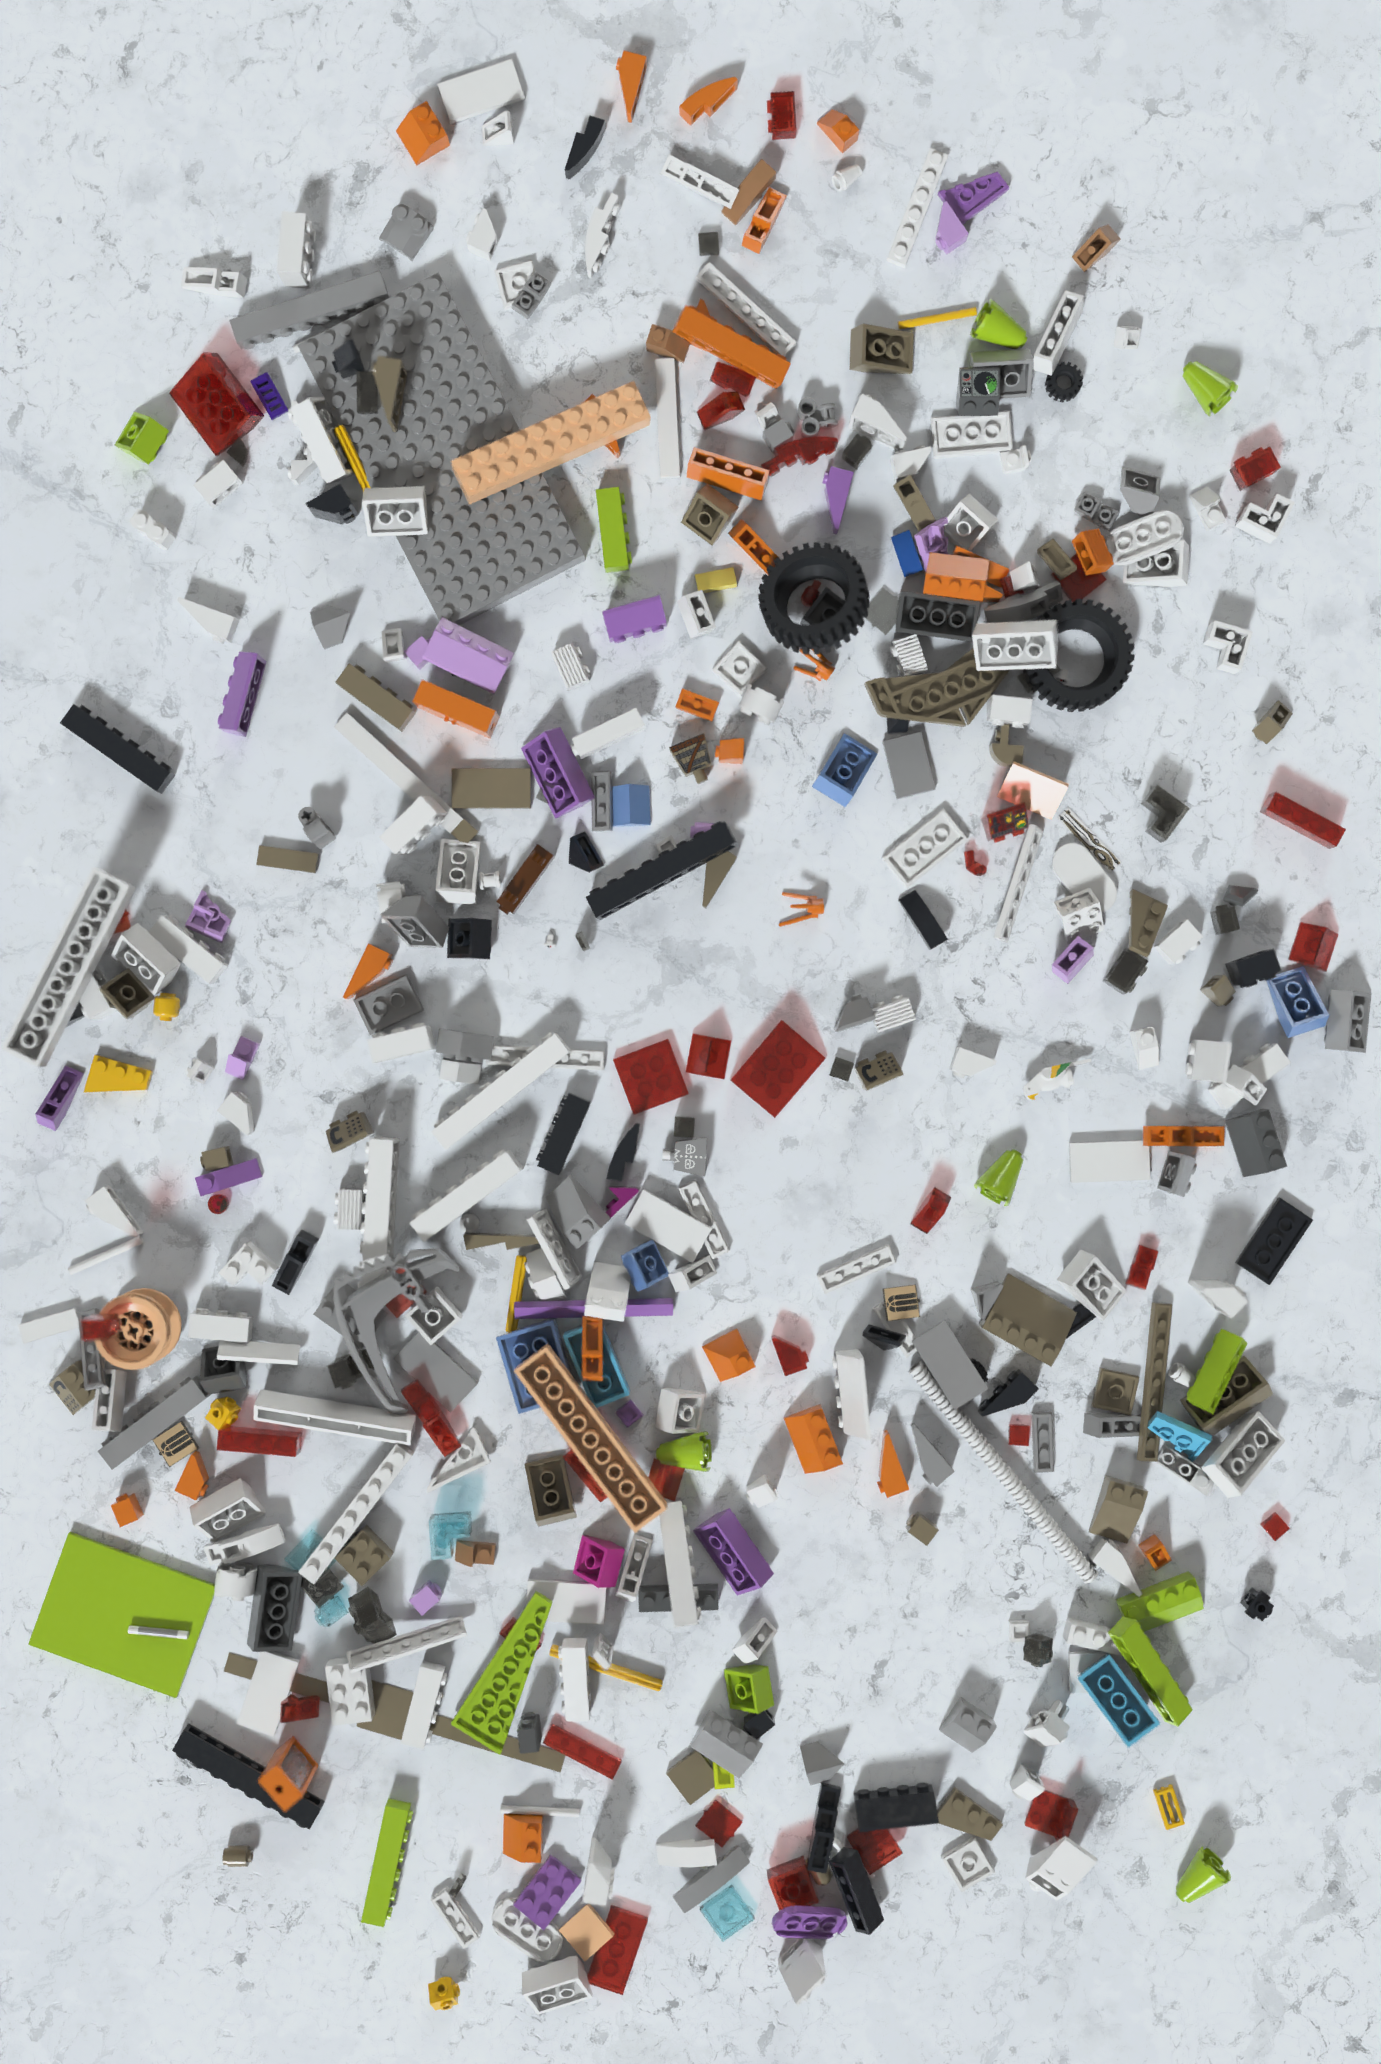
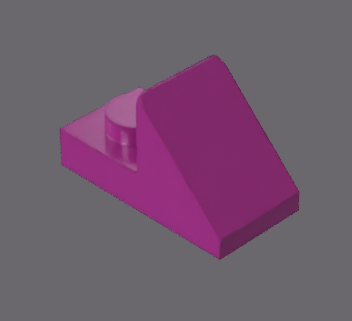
M609 1186L608 1188L619 1199L617 1201L612 1199L606 1205L608 1209L605 1213L610 1218L613 1217L640 1189L638 1187Z

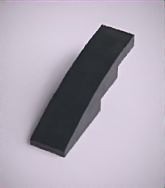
M825 1783L820 1785L808 1854L807 1870L827 1874L835 1837L834 1828L838 1815L837 1807L841 1793L840 1786Z

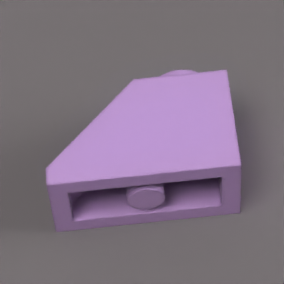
M945 201L940 212L935 239L938 248L944 250L947 255L965 243L969 233L948 202Z

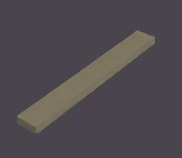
M1152 1302L1137 1452V1460L1158 1462L1160 1437L1147 1427L1148 1421L1157 1411L1162 1413L1172 1314V1304Z

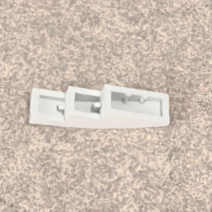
M670 154L660 173L729 209L732 208L739 189Z

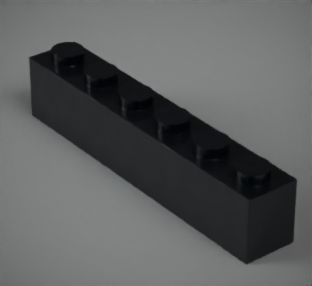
M73 704L60 724L156 792L162 794L175 776L171 772L172 767L163 761L161 763L155 761V755L147 750L143 752L138 749L140 746L132 739L128 741L122 737L124 734L115 727L111 730L106 726L107 721L99 716L94 718L90 715L92 711L81 704L79 707Z

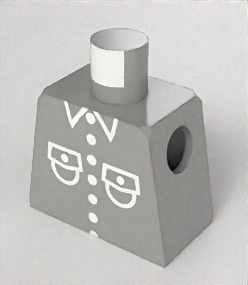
M707 1138L675 1141V1149H663L662 1161H674V1170L705 1176Z

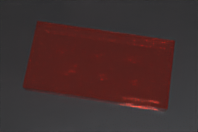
M611 1905L605 1922L615 1934L594 1953L587 1977L589 1984L623 1995L648 1922V1917Z

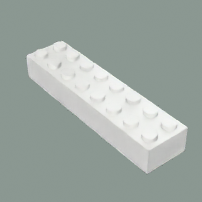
M374 1137L370 1138L369 1142L366 1143L365 1151L368 1154V1162H365L364 1173L367 1174V1182H364L363 1185L366 1202H363L362 1214H365V1222L361 1224V1234H364V1240L360 1243V1254H363L362 1262L360 1261L359 1268L363 1269L365 1261L373 1265L375 1258L384 1261L387 1254L393 1258L400 1138ZM391 1266L361 1276L357 1290L391 1271Z

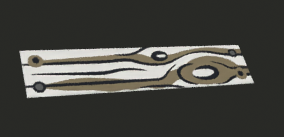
M1069 807L1057 817L1110 873L1121 863Z

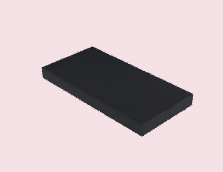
M1278 1197L1235 1263L1270 1285L1313 1219Z

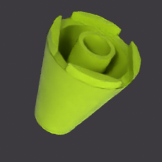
M989 299V303L986 302L974 321L977 325L976 328H971L970 336L1011 349L1022 348L1028 338L1026 331L992 299Z
M1198 361L1189 362L1183 368L1184 373L1182 377L1209 417L1211 412L1214 414L1219 412L1231 400L1229 396L1231 392L1234 391L1236 393L1238 385L1234 381Z
M1014 1149L1011 1151L1006 1150L975 1182L974 1188H981L980 1193L997 1204H1000L1002 1201L1005 1202L1004 1206H1008L1024 1161L1021 1158L1022 1154Z
M702 1431L662 1443L656 1449V1458L660 1460L661 1464L709 1472L711 1467H707L708 1462H712L711 1440L706 1439L705 1436L709 1434L707 1431Z
M1201 1847L1197 1851L1177 1883L1176 1895L1181 1901L1191 1903L1231 1880L1229 1870L1225 1871L1222 1867L1223 1861L1209 1848L1204 1850Z

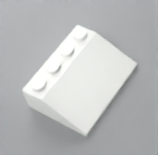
M859 1349L835 1351L836 1357H832L833 1369H837V1376H834L835 1388H839V1396H836L837 1408H841V1416H838L839 1428H842L845 1434L869 1440L871 1439L864 1358Z

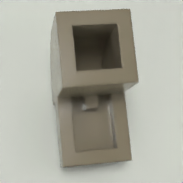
M1009 724L999 726V729L995 730L994 740L998 742L992 743L989 746L993 760L1004 767H1011L1013 761L1020 764L1023 763L1024 746L1008 744Z

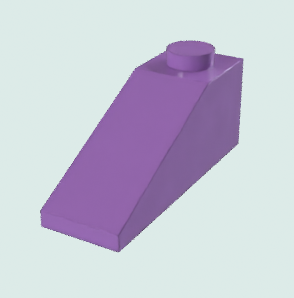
M831 466L829 472L825 471L822 483L826 484L824 491L833 534L837 535L854 472Z
M65 1065L35 1113L38 1124L54 1131L58 1129L66 1116L84 1073Z
M257 1158L195 1177L200 1196H204L263 1176Z

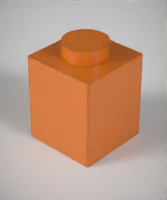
M127 1493L116 1497V1502L111 1505L120 1527L134 1522L144 1515L135 1493L129 1496Z

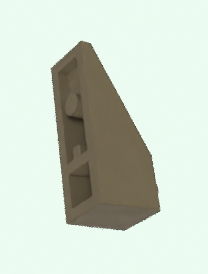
M729 851L706 863L702 905L705 909L737 859V856Z

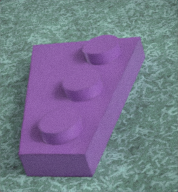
M995 172L977 178L967 184H959L955 188L938 191L937 195L943 203L945 201L948 202L961 223L965 224L1009 190V186L1001 175Z

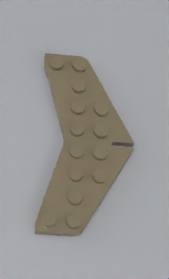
M973 647L943 672L893 678H874L865 682L864 685L877 714L881 717L965 727L966 723L969 725L1010 670L977 671Z

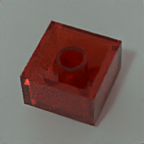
M804 1855L767 1869V1879L779 1911L789 1906H812L819 1903L818 1892L809 1870H807Z

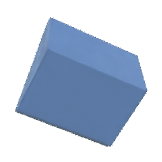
M625 784L612 787L613 827L651 825L650 791L648 785Z

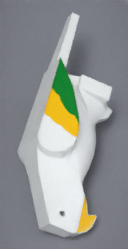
M1091 1059L1043 1068L1022 1088L1025 1097L1032 1101L1036 1100L1035 1096L1038 1095L1039 1091L1054 1090L1061 1085L1065 1088H1070V1085L1074 1084V1079L1069 1067L1089 1063Z

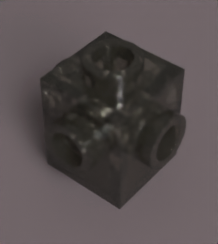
M1037 1633L1025 1636L1023 1660L1030 1662L1034 1667H1043L1044 1664L1050 1663L1053 1657V1638Z

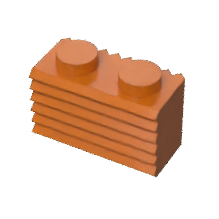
M1099 528L1082 531L1072 540L1085 575L1106 572L1114 564L1113 556L1109 553L1105 544V538L1101 535Z

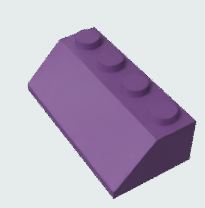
M239 651L238 656L234 659L233 667L235 669L233 675L228 680L229 691L223 699V713H220L218 717L219 729L243 737L247 735L267 662L259 654Z
M561 727L544 731L521 748L555 819L584 806L595 798Z
M730 1508L718 1512L693 1530L737 1596L761 1588L774 1575L769 1564L765 1561Z

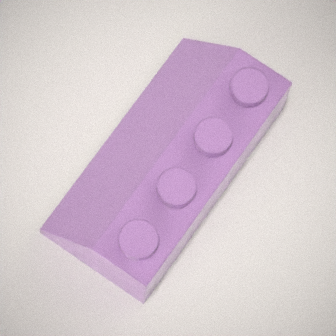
M442 617L434 630L422 659L495 694L514 653Z

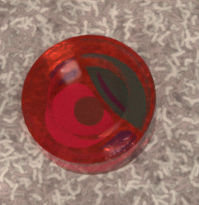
M223 1194L213 1195L208 1200V1208L214 1214L224 1213L229 1207V1200Z

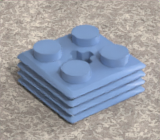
M654 1240L643 1243L621 1255L623 1266L627 1269L631 1283L637 1291L652 1286L669 1274Z

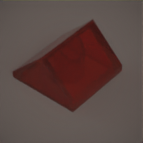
M1300 922L1288 960L1327 972L1338 934L1327 927Z
M692 1034L686 1072L724 1079L731 1040Z

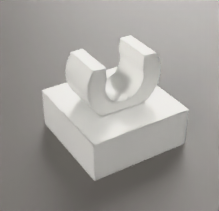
M772 402L769 404L764 403V408L760 411L755 410L756 417L763 430L781 420L776 406Z
M193 1059L194 1064L192 1068H187V1076L194 1081L204 1084L214 1070V1067L199 1059Z

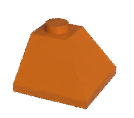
M737 1328L702 1346L720 1382L737 1377L756 1367Z

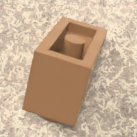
M1107 224L1098 228L1072 258L1086 272L1108 254L1121 239L1111 226Z
M654 324L651 326L646 341V351L666 358H674L675 361L682 363L685 361L690 346L688 341L673 333L672 330Z

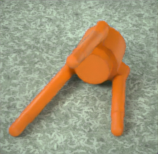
M821 652L816 654L822 660L821 662L811 654H804L817 665L815 669L818 672L817 674L797 666L793 667L794 670L812 676L819 681L822 678L827 681L835 669Z
M782 892L783 896L809 900L806 904H791L790 908H807V913L811 914L778 924L780 927L810 918H818V914H824L823 898L817 899V896Z

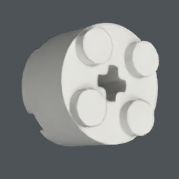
M749 684L739 707L741 708V713L752 717V714L759 717L758 721L769 726L770 722H775L784 701L781 699L780 702H777L776 696L758 687L752 690V685Z
M400 881L376 884L377 889L381 888V891L377 892L381 915L385 910L406 896L405 885L400 884ZM381 919L382 923H387L384 919Z
M235 1561V1565H228L229 1563L224 1564L223 1562L217 1565L214 1587L215 1596L232 1597L234 1601H243L244 1597L253 1596L257 1577L255 1565L242 1561Z

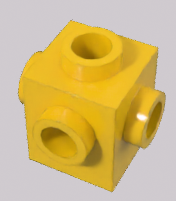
M231 1397L217 1398L211 1403V1409L205 1419L217 1430L226 1429L236 1422L242 1408Z
M441 1977L438 1981L428 1984L430 2005L435 2011L440 2009L449 2010L452 2006L458 2004L460 1988L458 1983H455L451 1977Z

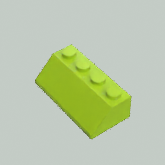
M1189 1571L1141 1589L1142 1595L1140 1597L1135 1593H1130L1115 1599L1121 1616L1136 1619L1141 1624L1143 1632L1204 1609L1202 1595L1197 1582Z

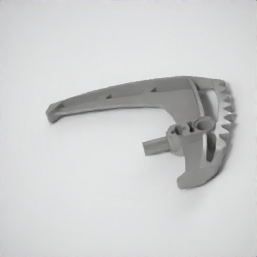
M438 1248L410 1250L405 1257L398 1252L394 1259L387 1254L384 1261L375 1258L373 1265L365 1261L363 1269L354 1266L353 1274L344 1272L343 1279L334 1277V1304L345 1343L367 1383L389 1413H406L408 1406L400 1402L384 1366L375 1335L374 1319L389 1301L401 1293L409 1298V1300H414L422 1313L429 1312L432 1305L423 1294L424 1288L420 1282L446 1269H451L455 1272L459 1271V1266ZM426 1255H431V1256H427V1257L418 1259V1260L413 1261V1262H410V1263L407 1262L408 1260H411V1259H414V1258H417V1257L426 1256ZM391 1266V1271L367 1283L347 1297L344 1289L345 1284L370 1272ZM398 1268H403L405 1272L402 1274H398L395 1272V1270ZM348 1305L351 1307L359 1334L352 1333L344 1310ZM356 1342L364 1343L374 1369L368 1367ZM375 1377L380 1378L392 1400L384 1392Z

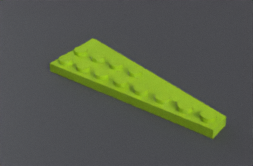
M535 1591L451 1721V1725L499 1755L503 1750L552 1605V1600Z

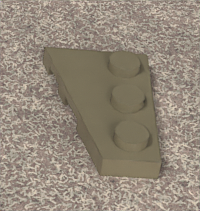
M1132 889L1130 891L1131 907L1129 908V915H1131L1129 950L1147 958L1150 955L1168 905Z
M956 1787L953 1788L937 1810L938 1824L990 1841L993 1840L1003 1826L1002 1821Z

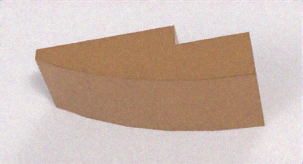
M761 159L737 188L739 192L732 208L729 209L724 206L721 213L736 226L762 198V193L776 179V171Z

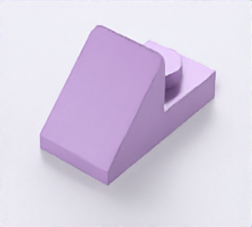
M241 1036L233 1054L228 1055L225 1072L244 1080L260 1044Z

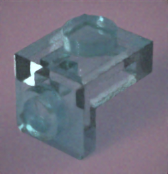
M335 1596L322 1607L314 1610L317 1623L324 1627H330L349 1613L339 1596Z

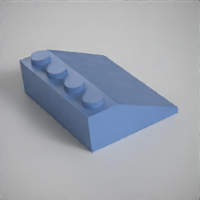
M547 1319L496 1337L518 1414L541 1408L514 1370L519 1364L548 1343L571 1373L556 1319Z

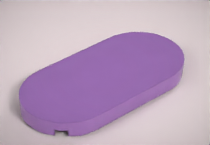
M815 1906L786 1907L778 1911L773 1916L771 1922L773 1930L776 1931L778 1936L804 1939H830L836 1932L838 1934L842 1933L848 1924L846 1914L842 1909Z

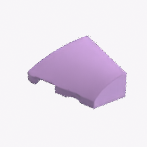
M947 517L933 522L915 535L925 572L930 552L948 554V537L944 536V524H948Z
M201 890L185 927L222 943L231 920L225 914H222L216 903L213 904L207 897V893Z

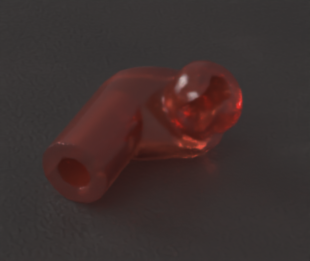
M974 850L964 851L966 869L975 876L984 875L987 868L985 865L975 861Z

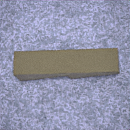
M463 1234L466 1250L504 1242L507 1250L539 1244L535 1235Z

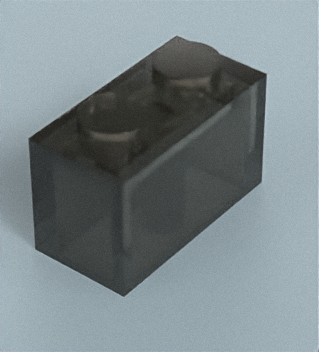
M1125 948L1103 982L1121 994L1131 993L1137 984L1135 981L1138 976L1141 977L1146 972L1148 960L1138 953L1129 950V948Z

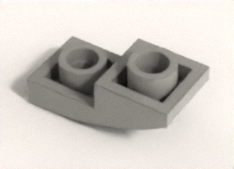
M534 272L525 283L523 291L512 303V309L526 319H529L549 290L551 282L537 272Z
M1087 493L1082 494L1074 509L1076 513L1107 531L1111 530L1119 516V511L1102 504L1100 499Z

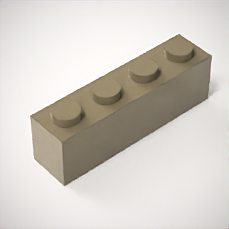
M349 663L335 683L402 732L416 714L412 710L413 705L405 699L401 702L396 698L397 693L389 687L385 690L380 686L382 682L374 676H371V678L367 677L364 674L366 671L359 665L352 666Z

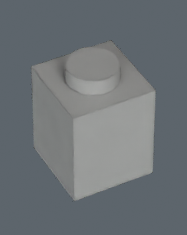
M781 419L765 429L762 438L771 452L775 453L793 441L794 430L789 422L786 423L784 419Z

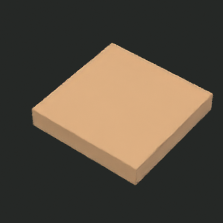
M588 1903L559 1929L584 1962L615 1934L592 1905Z

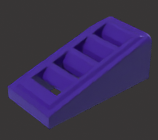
M268 372L250 381L271 420L288 412V408ZM270 389L273 390L272 392H270V393H268V394H266V395H264V396L262 395L263 393H265L266 391H268V390H270ZM275 396L277 397V399L267 404L266 401L274 398ZM281 404V407L273 411L270 410V408Z

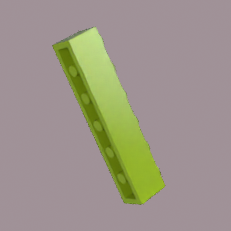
M1122 1616L1108 1632L1109 1636L1163 1720L1179 1727L1193 1710L1188 1703V1698L1182 1694L1179 1684L1170 1675L1169 1668L1163 1664L1160 1654L1152 1647L1151 1640L1141 1629V1624L1136 1619Z
M388 1798L385 1805L361 1923L384 1927L386 1920L391 1919L393 1908L390 1907V1903L395 1900L397 1892L394 1884L395 1881H399L401 1873L398 1865L399 1862H403L405 1854L402 1846L403 1842L407 1843L409 1830H406L407 1823L411 1824L413 1811L410 1810L411 1803Z

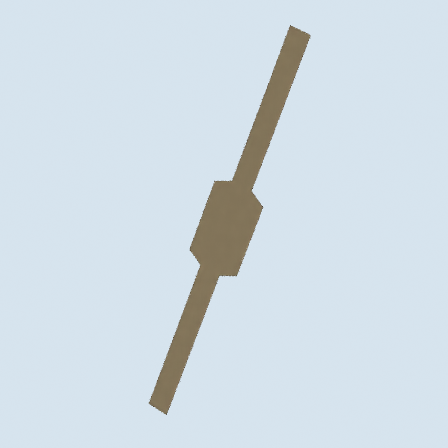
M229 1653L223 1672L251 1680L258 1661ZM299 1673L295 1674L290 1692L329 1703L326 1681ZM372 1680L375 1715L372 1721L357 1723V1727L402 1740L414 1692ZM437 1715L435 1724L431 1723L430 1730L433 1731L432 1734L494 1752L451 1725L452 1719ZM507 1736L500 1755L561 1772L566 1753L540 1746L538 1752L521 1754L519 1752L518 1739Z

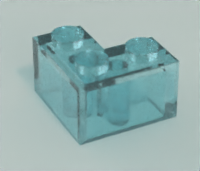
M471 1511L432 1514L430 1516L431 1560L452 1558L454 1554L453 1538L470 1537L472 1533Z

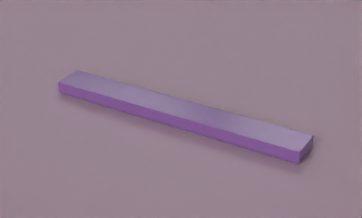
M673 1298L628 1299L625 1317L673 1316ZM586 1300L514 1302L515 1319L583 1318Z

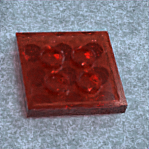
M669 1039L613 1059L633 1115L689 1094Z

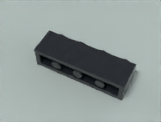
M569 1093L568 1096H563L559 1105L562 1107L560 1114H555L552 1124L555 1125L552 1133L548 1131L544 1142L547 1143L544 1151L540 1149L536 1158L539 1161L538 1167L557 1175L561 1174L590 1107V1101L572 1093Z
M843 1847L829 1863L855 1931L871 1935L884 1921V1917L869 1881L867 1871L864 1868L858 1850Z

